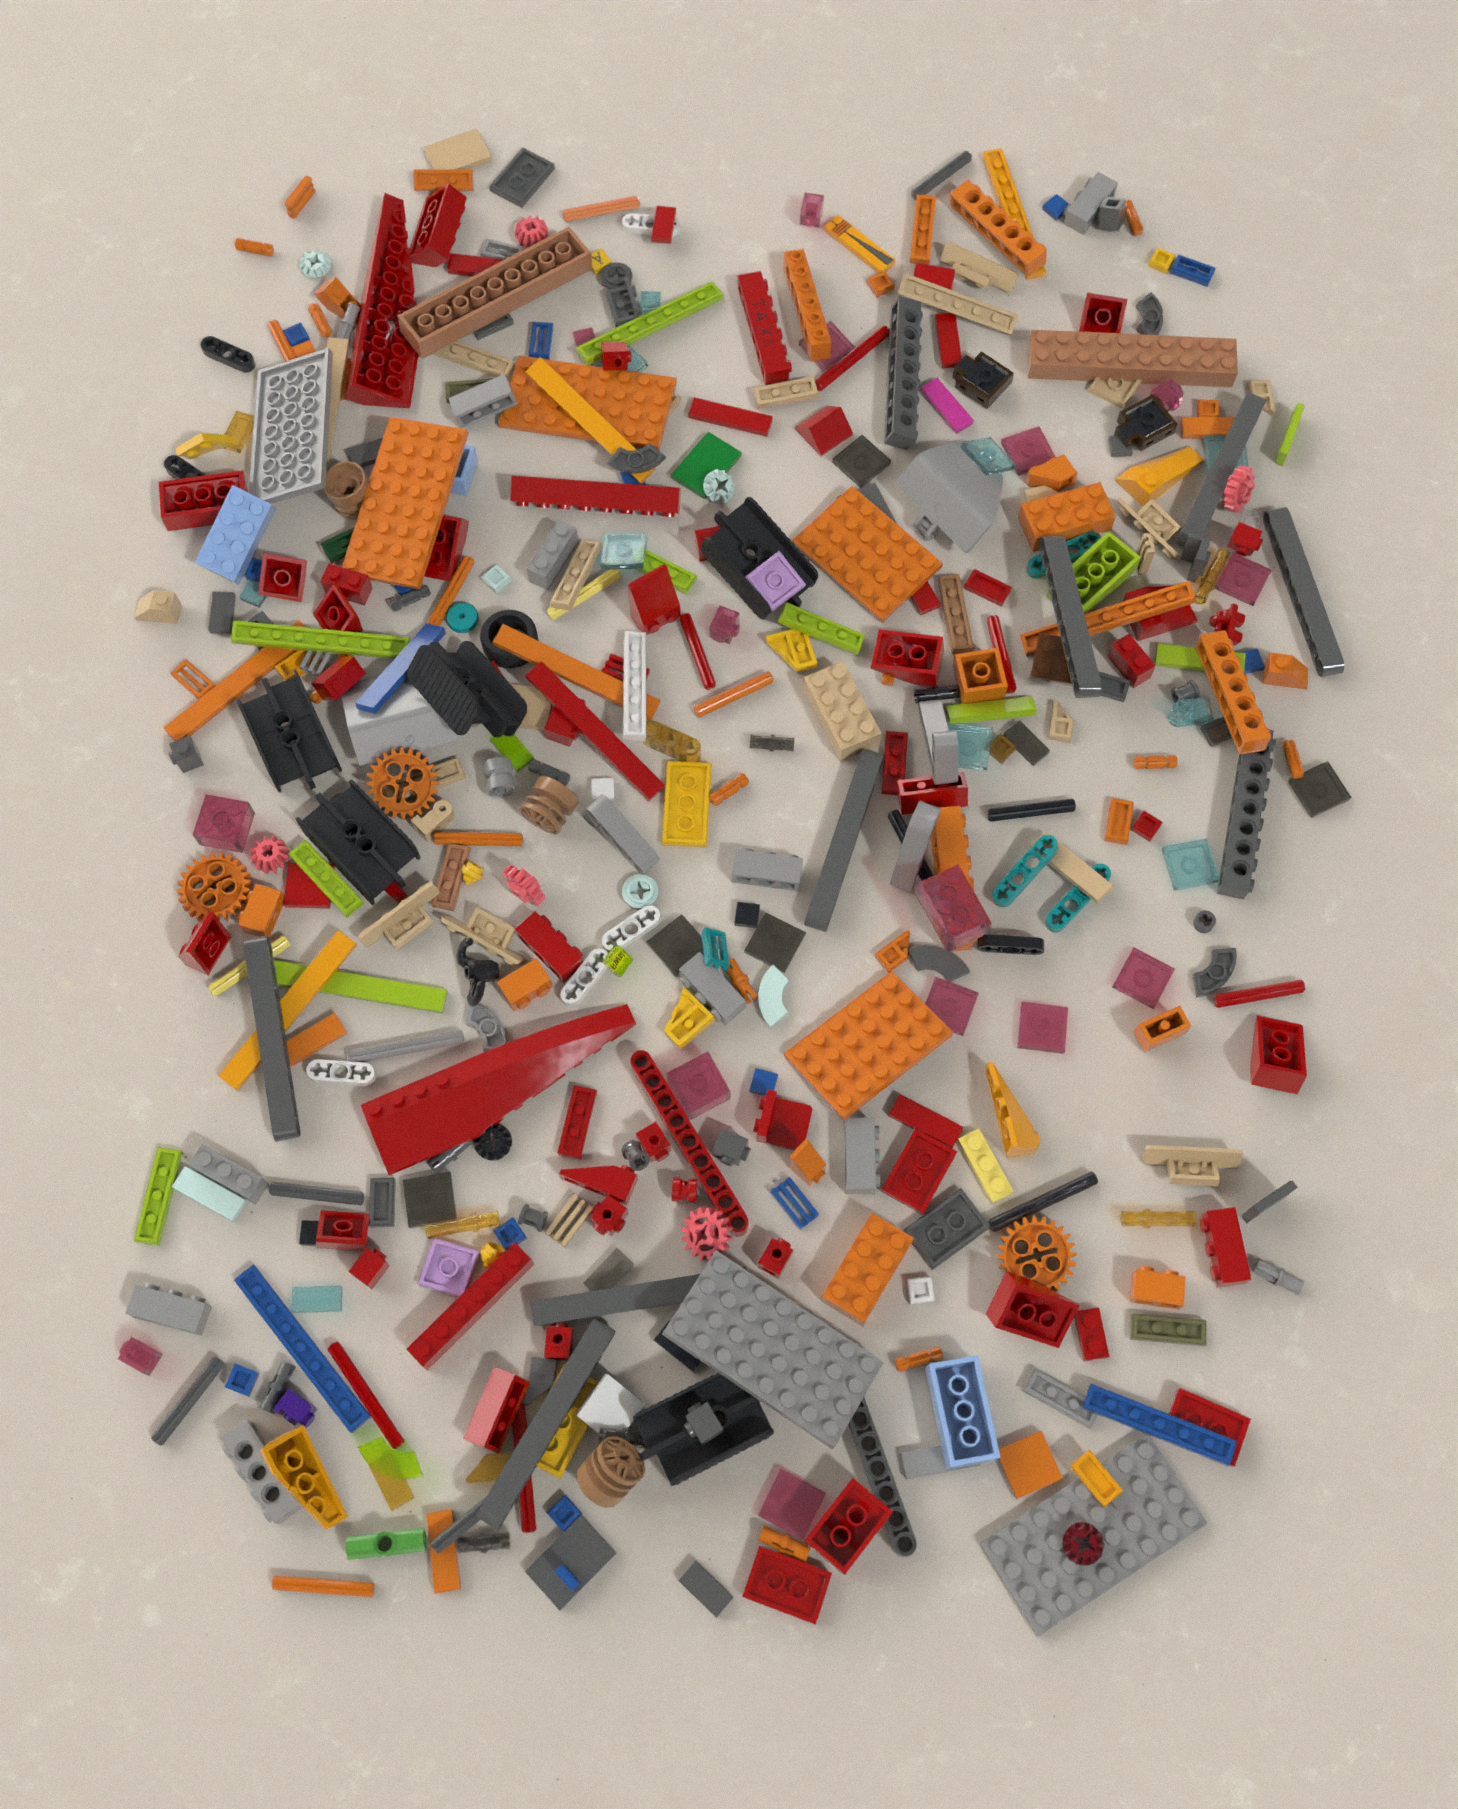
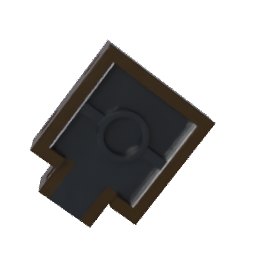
M981 351L975 357V360L966 355L954 367L952 378L956 380V389L988 409L1012 383L1014 372Z
M1152 394L1120 411L1117 419L1119 425L1116 426L1114 436H1117L1126 448L1131 445L1132 447L1136 446L1141 452L1174 434L1178 423L1156 396Z

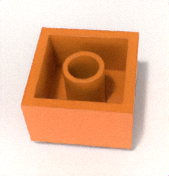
M998 648L955 654L953 671L956 683L959 686L958 691H960L961 704L1005 698L1008 685Z

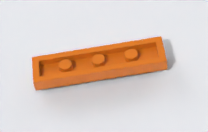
M917 194L910 253L911 264L921 263L929 265L936 196Z

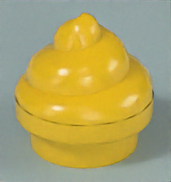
M468 861L462 867L461 871L465 885L476 883L484 876L482 874L484 868L474 862Z
M487 1242L486 1246H482L480 1254L484 1262L483 1266L489 1268L504 1253V1248L494 1242Z

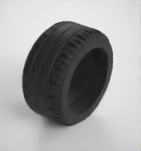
M513 609L498 611L491 615V617H488L481 628L480 640L483 652L490 662L494 661L500 668L512 669L522 667L528 661L495 647L492 641L498 634L502 624L519 629L526 633L527 636L539 641L536 626L532 619L523 612Z

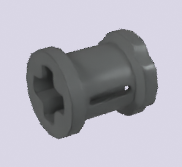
M1193 680L1188 681L1186 685L1179 688L1173 687L1170 691L1172 700L1177 706L1183 705V702L1192 698L1197 699L1200 697L1199 688Z
M631 1140L622 1146V1156L629 1160V1166L632 1170L641 1171L648 1166L650 1157L646 1152L642 1151L641 1144L638 1141Z
M525 1204L519 1215L518 1224L522 1225L524 1223L537 1228V1231L541 1232L546 1223L548 1212L537 1211L530 1208L528 1204Z

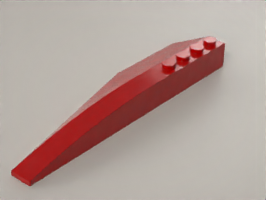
M625 1004L590 1014L519 1038L361 1104L368 1127L388 1175L395 1174L483 1135L486 1132L485 1130L491 1125H497L504 1120L503 1117L512 1110L516 1111L522 1107L523 1102L530 1097H536L564 1077L565 1072L572 1067H578L586 1057L592 1053L596 1054L607 1042H613L635 1026L636 1021L628 1005Z

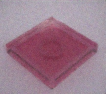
M832 321L826 323L831 339L830 358L814 361L823 372L856 348ZM804 338L799 340V346L808 355Z
M1040 426L1001 440V444L1018 476L1028 473L1032 467L1040 466L1050 458L1056 457Z
M1233 552L1214 589L1254 606L1272 569Z
M1133 947L1112 988L1154 1009L1175 968Z
M935 977L925 1004L953 1033L964 1036L979 992Z
M1021 1002L1017 1048L1064 1054L1068 1007Z
M780 1469L758 1517L804 1540L826 1492Z

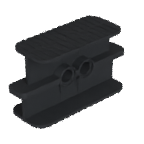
M747 497L744 503L728 516L721 510L715 513L714 520L720 529L709 538L706 537L703 540L701 551L707 561L712 564L722 578L752 609L754 614L764 620L771 613L770 606L746 579V576L778 551L781 552L806 584L803 589L786 601L800 607L802 601L798 596L809 587L815 585L819 577L818 571L772 518L767 515L763 508L752 497ZM751 549L756 555L751 556L747 554L746 550Z
M463 641L456 652H447L438 642L421 645L408 667V680L457 735L467 734L472 724H483L493 737H501L502 735L513 736L526 716L527 703L471 641Z
M296 669L293 670L295 677L274 686H270L267 678L261 679L267 694L243 704L240 699H237L241 713L260 756L279 793L282 792L280 786L305 776L312 790L316 788L313 777L336 767L339 772L342 771ZM288 722L287 725L281 726V724ZM297 740L295 743L289 744L290 741Z
M350 780L349 784L351 787L331 803L320 792L315 795L320 806L303 820L297 817L296 821L309 840L355 886L361 895L371 905H374V898L393 882L401 889L406 886L403 878L397 872L414 857L417 860L421 857L413 841L370 799L355 781ZM352 830H358L355 835H348ZM372 845L370 850L363 851L365 846Z
M718 1372L703 1379L701 1382L695 1383L693 1386H689L685 1390H681L679 1393L673 1394L671 1397L665 1398L663 1401H659L655 1405H651L649 1408L643 1409V1411L633 1416L647 1447V1450L638 1454L640 1459L644 1461L657 1454L671 1486L678 1485L694 1477L696 1474H700L704 1470H708L710 1467L731 1458L735 1454L737 1455L741 1451H745L747 1448L768 1439L774 1434V1430L759 1403L761 1401ZM698 1402H701L702 1405L708 1403L713 1412H721L725 1416V1421L721 1424L724 1432L704 1445H701L697 1437L691 1438L684 1424L688 1423L685 1417L689 1414L687 1410Z

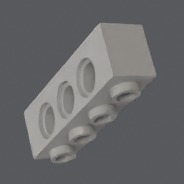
M246 1419L221 1437L224 1443L222 1446L224 1453L229 1459L233 1457L237 1463L235 1467L236 1472L242 1480L246 1478L251 1486L248 1488L249 1493L255 1501L260 1500L264 1506L261 1511L269 1523L273 1521L275 1524H281L303 1508L270 1472L260 1451L266 1445V1442L252 1421ZM251 1445L253 1453L248 1459H244L243 1450ZM264 1466L266 1475L263 1479L257 1480L256 1471ZM277 1487L280 1495L276 1501L272 1502L269 1499V1493L273 1488Z

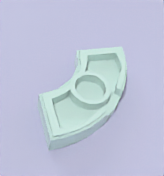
M774 965L763 976L758 993L760 1013L770 1029L788 1014L782 1002V993L789 980Z

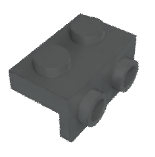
M629 278L625 279V286L606 290L615 327H619L639 317V314L642 313L640 302L635 300V297H637L635 285L630 284Z
M1189 535L1180 558L1192 563L1187 581L1194 583L1198 575H1203L1211 552H1208L1211 539L1205 538L1202 535Z

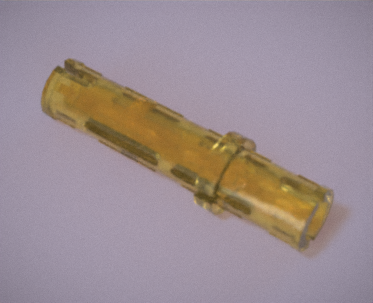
M1218 549L1204 578L1200 579L1199 587L1195 593L1197 604L1204 605L1210 592L1215 589L1216 581L1231 555L1228 549Z
M1143 1209V1211H1121L1122 1226H1143V1228H1150L1151 1226L1195 1227L1197 1223L1195 1211L1172 1212L1150 1211L1149 1209Z
M498 1210L478 1215L475 1212L467 1217L425 1224L426 1235L428 1239L472 1230L475 1233L479 1232V1229L500 1226V1217Z

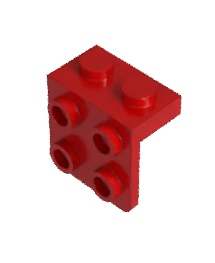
M768 1089L766 1096H761L759 1110H763L761 1119L756 1118L753 1132L757 1133L756 1142L796 1150L807 1137L813 1109L807 1104L777 1098V1091Z

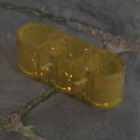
M646 721L644 745L681 762L700 761L701 745L696 738L657 721ZM655 732L656 735L648 736L647 733ZM671 740L676 742L672 745L667 744V742ZM689 749L696 750L694 753H687L686 751Z

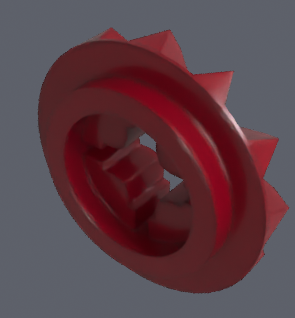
M1079 1522L1071 1525L1065 1531L1062 1546L1064 1553L1073 1563L1087 1566L1094 1564L1102 1556L1105 1544L1102 1533L1094 1525ZM1089 1534L1087 1543L1093 1550L1085 1548L1078 1554L1080 1544L1074 1537L1084 1539Z

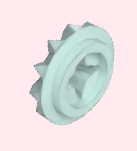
M312 249L311 253H304V257L300 258L299 267L305 276L318 278L329 272L332 263L327 253H323L321 250L315 252ZM316 260H318L319 263H315L312 266L311 262H315Z
M717 469L708 473L703 483L706 496L715 503L721 504L729 501L735 493L734 486L736 483L731 479L732 475H728L725 470ZM724 482L723 489L715 491L718 483Z
M634 875L624 883L622 896L626 904L630 905L633 909H642L645 906H652L658 898V886L647 875ZM638 885L641 886L643 891H647L643 893L642 899H640L638 894H634L638 891Z

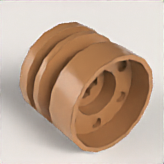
M349 461L340 462L326 472V486L323 489L339 515L348 519L358 518L369 480L362 467Z
M540 776L531 789L533 795L526 796L525 802L519 807V811L536 827L550 834L557 835L561 831L562 825L566 823L564 815L569 816L573 813L579 803V799L562 783L547 776Z
M616 1436L604 1439L593 1451V1454L588 1456L579 1466L576 1473L577 1482L585 1496L596 1505L604 1508L616 1506L644 1476V1461L640 1459L637 1449L625 1439Z

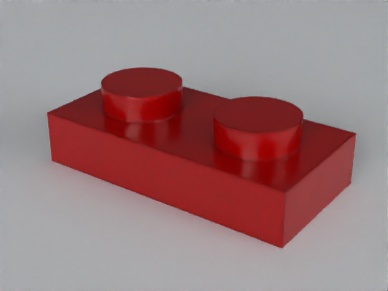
M1099 1307L1078 1310L1074 1318L1083 1361L1109 1358Z

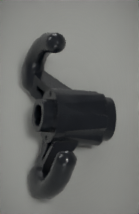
M469 937L463 939L460 943L456 960L458 965L464 967L465 978L470 982L467 1001L470 1006L474 1007L482 1000L485 983L494 982V980L499 978V965L493 960H476L466 956L467 948L474 942Z

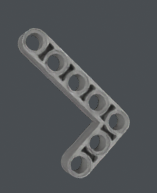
M941 699L921 701L918 704L919 716L934 784L958 782L956 730L948 731Z

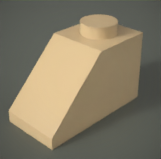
M153 590L138 600L134 618L140 621L178 624L182 605L175 592Z

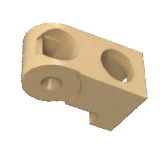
M447 800L437 801L433 809L423 818L416 815L411 819L413 829L429 843L434 838L435 832H441L454 820L452 805Z

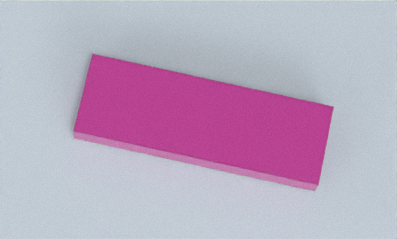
M938 377L921 386L920 392L956 434L973 425L974 420Z

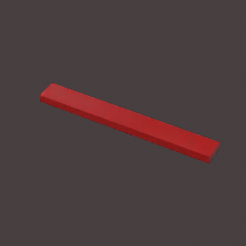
M542 661L525 675V678L648 802L665 788L664 783Z

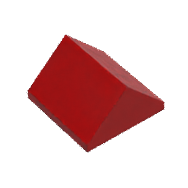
M1087 292L1079 332L1120 333L1128 299Z
M827 405L795 427L796 431L820 457L853 436V431L842 407Z
M263 552L258 595L302 602L307 573V560Z
M333 584L313 615L323 629L360 633L363 631L358 615L338 585Z
M321 1210L316 1248L364 1251L367 1244L369 1214Z

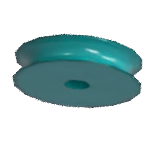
M466 602L452 605L446 614L448 626L456 633L472 631L479 621L476 608Z

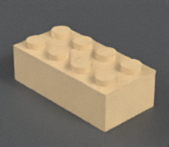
M844 661L804 677L803 691L840 761L861 753L862 749L869 750L880 745L882 733Z

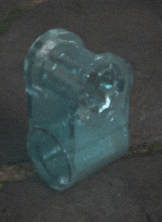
M1207 697L1178 700L1168 714L1169 723L1175 727L1202 726L1214 720L1210 700Z

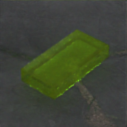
M515 734L513 736L502 735L501 737L490 738V742L500 754L512 761V767L517 773L529 765L532 759H535Z

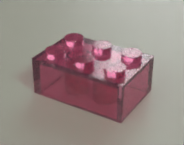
M959 864L917 883L915 895L947 952L989 933L992 922Z

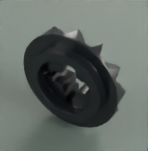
M500 1123L491 1125L485 1130L486 1132L483 1135L474 1139L476 1152L482 1158L490 1161L505 1157L512 1146V1136L509 1130ZM491 1133H493L496 1139H500L495 1143V1150H493L490 1143H486V1141L490 1140Z

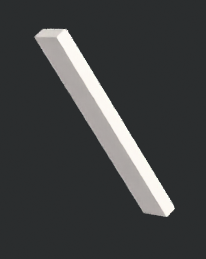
M624 631V740L645 741L646 739L645 632Z

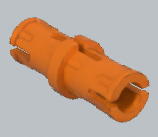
M732 958L729 962L733 969L729 966L726 973L732 980V986L737 988L740 995L746 1000V1004H750L752 1001L748 994L751 995L754 1001L758 998V994H756L748 982L749 977L747 974H743L736 960Z
M765 1525L758 1539L759 1542L779 1550L778 1553H786L802 1562L806 1561L811 1549L810 1546L790 1538L791 1535L787 1533L784 1535Z

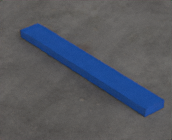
M253 1264L235 1278V1283L348 1431L352 1434L367 1422L371 1415L258 1268Z

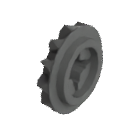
M619 262L610 263L601 271L603 286H607L609 290L625 286V279L629 278L631 284L633 278L631 269L626 264ZM615 273L619 275L618 281L615 280Z

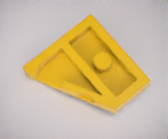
M200 433L175 449L177 456L195 459L200 455L233 445L235 442L232 435Z
M792 629L765 636L766 643L795 672L817 667V660L807 634Z
M686 988L682 990L679 1003L674 1007L672 1018L664 1029L665 1035L680 1050L715 1021L714 1016Z

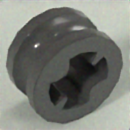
M1207 910L1200 911L1193 920L1194 928L1200 933L1210 932L1216 924L1215 915ZM1202 917L1205 918V921H1209L1207 926L1200 922Z

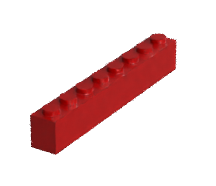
M511 475L510 501L516 502V506L528 507L529 503H537L539 508H549V504L558 505L557 509L570 510V506H579L578 510L591 511V507L599 508V512L612 513V509H620L621 514H633V510L641 511V515L654 516V512H662V517H674L675 513H680L681 488Z

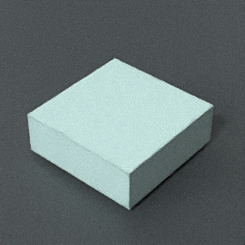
M497 564L481 577L482 581L495 594L512 581L511 577Z

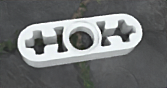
M625 215L622 219L624 232L630 235L652 236L653 228L646 227V224L654 223L655 215ZM675 218L672 237L678 235L680 231L677 218Z
M651 905L645 906L606 932L602 937L603 949L609 954H612L616 948L621 951L654 929L660 923L659 910ZM647 913L650 915L655 914L653 921L650 919L644 921ZM631 924L637 926L638 931L635 934L628 935L625 932L626 926ZM619 931H621V934H622L623 938L625 939L624 941H623L622 937L619 938V933H618ZM610 938H611L612 940H616V939H617V941H616L617 945H616V946H613L612 944L608 945V944H609L608 939H610Z
M601 948L593 950L561 990V999L564 1005L568 1007L578 1006L607 970L608 966L605 964L609 959V954L606 950ZM601 956H603L604 963L599 962L595 966V970L597 971V973H595V971L592 969L596 963L595 957L600 958ZM584 972L592 975V979L588 983L579 981V976ZM574 983H576L577 986L580 987L575 992L576 999L570 998L569 1000H567L568 997L566 993H573L576 989Z
M316 1059L311 1061L306 1069L309 1078L316 1083L369 1086L376 1079L374 1068L370 1064L362 1062ZM318 1066H320L322 1070L330 1071L331 1077L328 1078L329 1075L327 1074V1072H320L319 1075L316 1076L313 1070H317ZM340 1067H345L348 1069L346 1077L342 1079L336 1078V1070ZM352 1068H354L356 1073L361 1074L367 1069L370 1076H366L365 1080H363L360 1075L353 1074Z

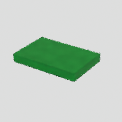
M707 432L672 472L671 479L705 499L707 496L704 492L703 483L707 474L716 469L725 470L728 473L741 458L742 452L712 433Z

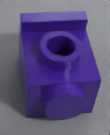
M291 1389L285 1393L273 1409L280 1415H283L285 1412L286 1414L283 1418L292 1425L296 1426L299 1423L304 1425L305 1428L314 1421L316 1417L314 1413L317 1411L314 1406Z

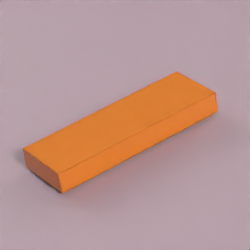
M413 169L415 191H437L448 183L458 191H474L472 169Z
M1182 417L1180 421L1182 439H1225L1235 417Z
M336 1013L331 1014L287 1040L290 1067L348 1034Z
M453 1510L426 1513L434 1594L461 1590L456 1540L441 1553H436L430 1544L434 1538L454 1523Z

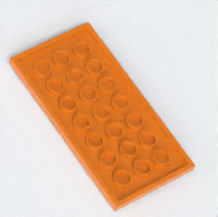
M518 356L510 382L518 405L501 412L498 422L499 427L597 442L527 375L526 371L539 358ZM543 359L633 447L644 448L650 443L657 450H660L677 385L676 377L626 370L603 371L602 367Z
M389 418L342 567L366 574L371 581L420 590L469 433L466 429L401 418Z

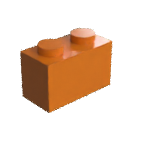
M255 884L254 889L247 896L245 910H242L238 917V925L242 931L257 937L268 935L270 939L284 906L283 893L279 890Z
M537 958L497 982L501 993L513 1011L526 1008L531 1003V1000L536 997L545 996L553 987L550 977Z
M1177 1006L1138 1024L1133 1033L1145 1053L1185 1035L1190 1029L1191 1024L1181 1006Z
M1140 1266L1139 1269L1132 1272L1129 1302L1179 1310L1184 1306L1186 1276H1180L1179 1272L1173 1270H1164V1273L1154 1272L1152 1267Z

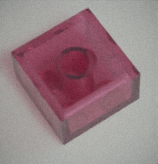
M205 794L192 835L201 846L243 853L255 812L249 802Z
M708 1051L666 1073L667 1081L689 1120L731 1099V1091Z

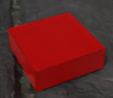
M1143 811L1131 828V831L1150 842L1163 822Z

